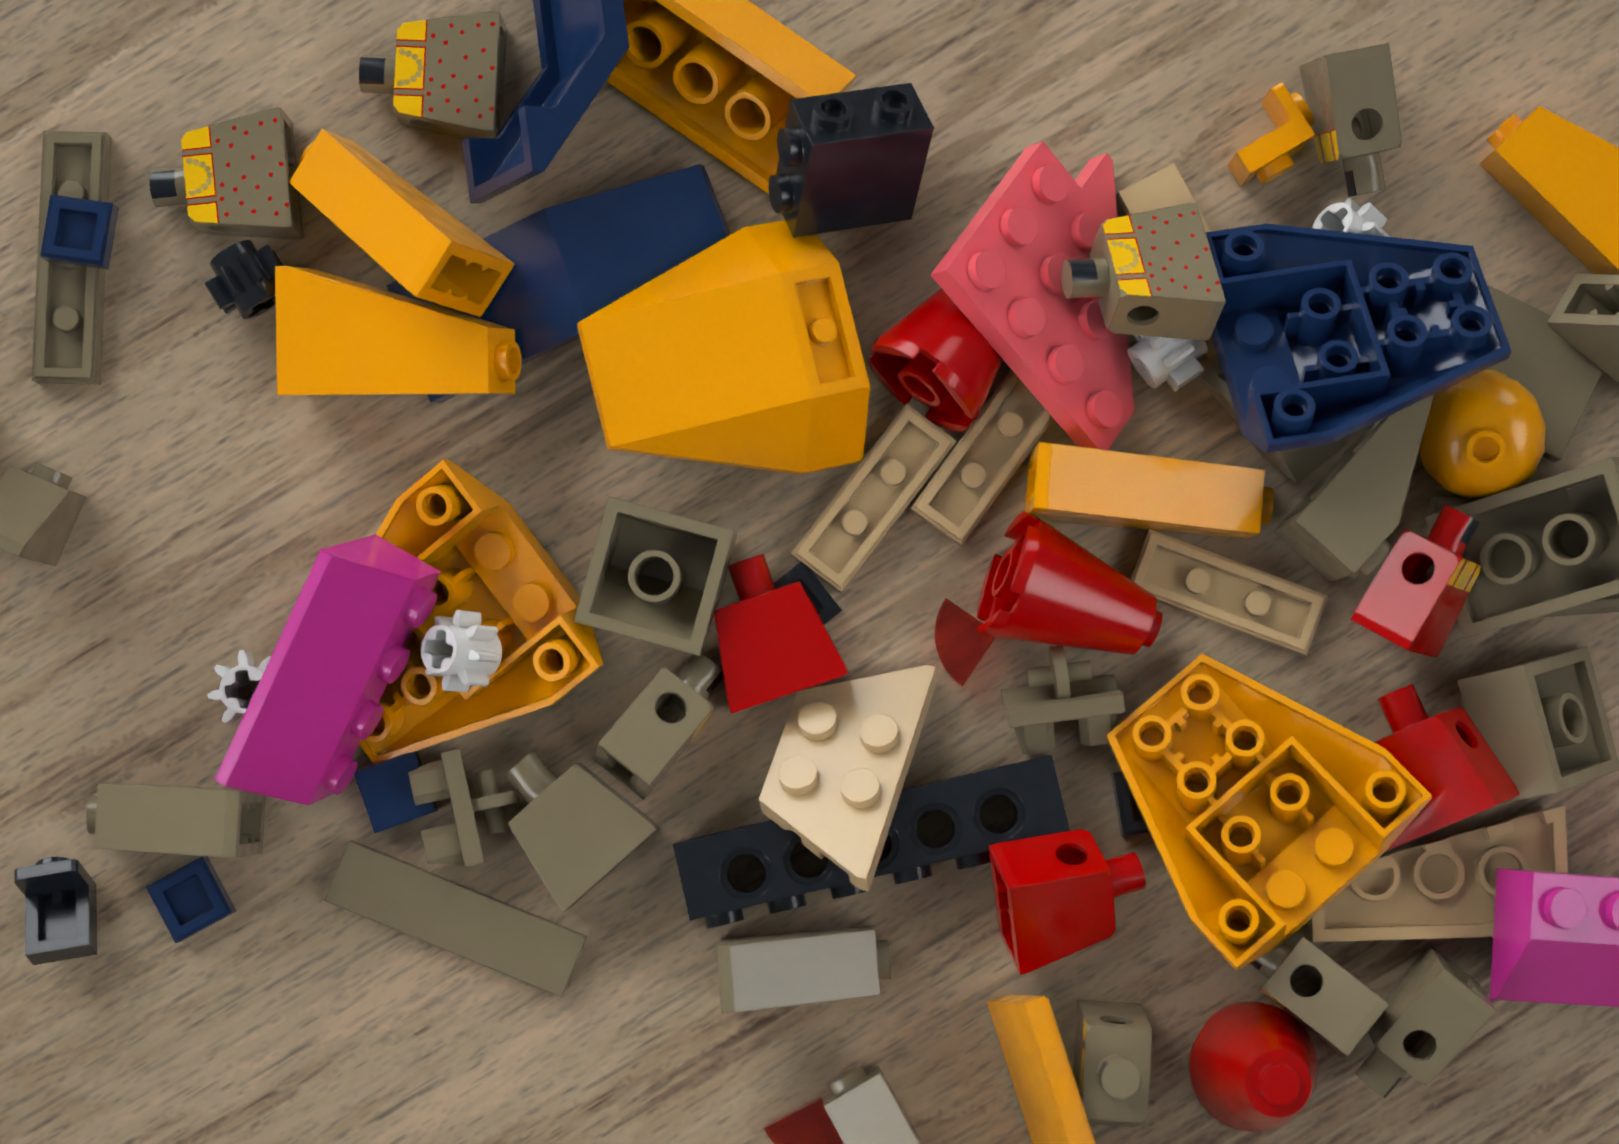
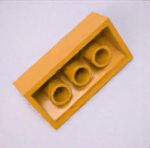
M623 0L629 48L606 82L769 194V179L771 175H776L779 161L777 135L780 128H785L790 99L847 92L856 75L749 0Z

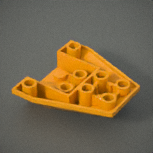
M785 220L743 227L577 323L607 450L798 475L863 461L870 383L840 264L816 234L793 238Z
M443 459L396 499L376 535L439 570L440 574L432 589V592L437 595L433 610L420 627H414L405 646L410 651L409 660L400 676L392 684H387L378 703L384 707L382 717L370 736L364 740L361 739L359 743L374 765L550 706L558 702L604 665L593 627L574 622L581 598L509 502L449 459ZM456 610L480 612L482 617L481 625L498 628L497 636L502 645V659L497 670L488 676L489 685L487 687L470 685L468 692L442 690V676L426 675L425 671L427 668L422 661L421 645L427 631L435 626L434 618L436 616L453 617Z
M1203 653L1106 735L1111 750L1191 923L1236 971L1284 943L1382 856L1432 798V795L1385 748Z

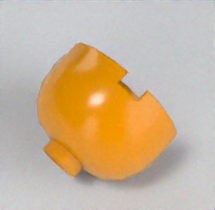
M1483 370L1433 395L1418 453L1426 472L1445 490L1467 499H1482L1520 487L1535 473L1546 448V422L1535 396L1525 386L1523 387L1518 381L1508 378L1506 374L1495 370Z

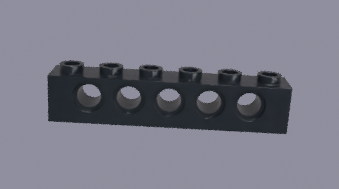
M1052 755L902 789L888 831L891 840L890 849L879 860L874 877L892 873L895 884L911 882L932 876L930 864L954 858L958 870L990 863V845L1070 831ZM994 795L1006 797L1014 807L1015 814L1012 824L1001 832L988 831L982 825L979 815L983 802ZM930 810H942L950 817L953 826L949 840L938 847L924 845L917 836V822L924 813ZM772 820L673 843L689 919L694 920L704 917L707 928L744 920L742 908L767 903L770 914L806 906L805 893L830 888L832 899L866 891L854 886L850 882L849 874L830 859H828L825 869L817 875L805 876L797 872L791 863L790 856L794 846L802 840L798 834L782 829ZM742 854H751L762 861L766 876L764 882L758 888L746 891L733 885L729 878L728 870L731 861L735 857Z

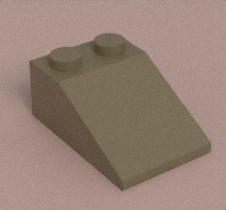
M1433 395L1369 425L1273 531L1327 581L1333 582L1347 576L1354 580L1362 572L1368 575L1392 550L1393 546L1386 538L1395 530L1400 522Z
M1611 457L1454 507V509L1480 521L1462 554L1463 557L1481 565L1480 573L1457 617L1464 639L1619 593V457ZM1440 512L1425 517L1429 531H1431Z

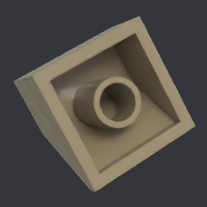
M609 496L574 622L700 656L714 617V610H716L737 538L736 532L724 527Z
M1587 646L1457 680L1461 693L1460 707L1467 712L1520 793L1519 796L1503 803L1559 793L1619 770V760Z

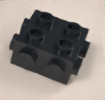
M912 83L790 99L785 128H780L777 135L779 153L776 175L770 176L768 188L772 208L777 214H783L793 238L912 219L934 126Z

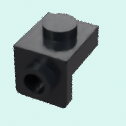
M47 857L37 861L33 866L15 869L14 883L25 895V956L31 963L38 965L97 955L96 883L77 859Z

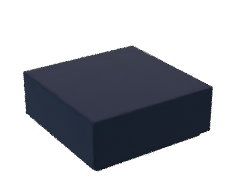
M50 194L40 257L46 261L109 270L119 208L113 203Z
M417 751L355 772L354 775L374 833L438 811L435 802L415 806L408 772L422 766Z
M202 856L146 886L175 943L182 942L237 912L208 856Z

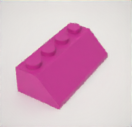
M376 534L320 549L214 780L226 787L308 806L332 794H340L348 786L356 772L358 763L352 758L361 739L364 740L370 736L382 717L384 707L378 703L387 684H392L400 676L409 660L410 651L405 646L414 627H420L433 610L437 595L432 592V589L439 577L440 571Z
M1497 868L1490 999L1619 1007V876Z

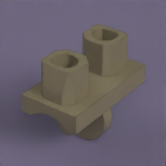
M1063 646L1049 647V666L1026 669L1028 686L1001 689L1002 706L1009 727L1014 728L1022 753L1025 755L1046 753L1055 749L1053 722L1076 719L1078 739L1081 745L1097 746L1109 744L1106 735L1116 727L1117 714L1125 713L1124 694L1122 690H1118L1114 674L1093 677L1090 660L1067 663Z
M460 749L441 753L442 760L430 762L408 772L415 806L450 798L456 823L421 831L427 863L453 864L464 861L465 867L483 864L484 859L474 812L483 811L488 835L505 832L507 828L502 806L520 802L518 791L512 790L499 793L494 769L475 773L480 798L471 799Z

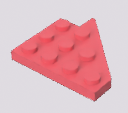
M1041 141L1025 148L931 273V276L1078 447L1109 450L1135 411L1131 362L1127 352L1129 349L1128 335L1112 333L1105 327L1098 297L1066 298L1062 289L1061 269L1064 260L1089 258L1100 224L1107 219L1118 217L1113 160L1108 153L1091 158L1074 180L1046 144Z

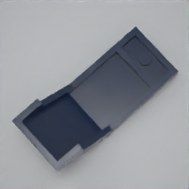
M533 0L542 70L494 138L468 137L462 141L470 203L482 204L546 170L629 48L623 0Z
M698 164L542 209L483 238V240L514 262L515 265L481 317L418 298L397 280L386 286L390 292L515 329V342L520 348L522 365L580 339L577 328L578 322L731 234L705 166ZM428 395L430 402H444L457 395Z

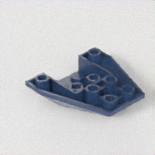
M1267 223L1206 232L1226 300L1213 330L1212 337L1242 435L1266 453L1334 443L1510 357L1512 350L1473 246Z

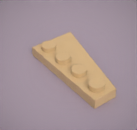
M1565 805L1552 806L1382 854L1376 862L1308 921V941L1339 942L1493 937L1497 868L1568 873Z

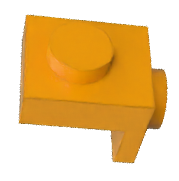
M1282 82L1270 88L1261 101L1276 129L1237 151L1227 165L1240 187L1256 177L1262 185H1265L1286 173L1295 166L1291 156L1303 150L1315 136L1311 128L1314 125V118L1309 106L1297 92L1290 94Z

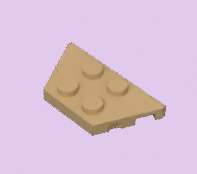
M924 665L797 691L761 791L759 803L762 813L782 829L798 834L802 844L820 859L826 856L849 874L850 882L860 890H870L936 688L938 678L935 666Z

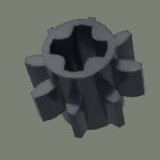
M243 240L222 250L211 260L210 266L215 272L216 277L205 282V286L219 309H223L226 314L237 308L243 319H250L276 305L275 266H283V264L269 245L257 251L251 240Z

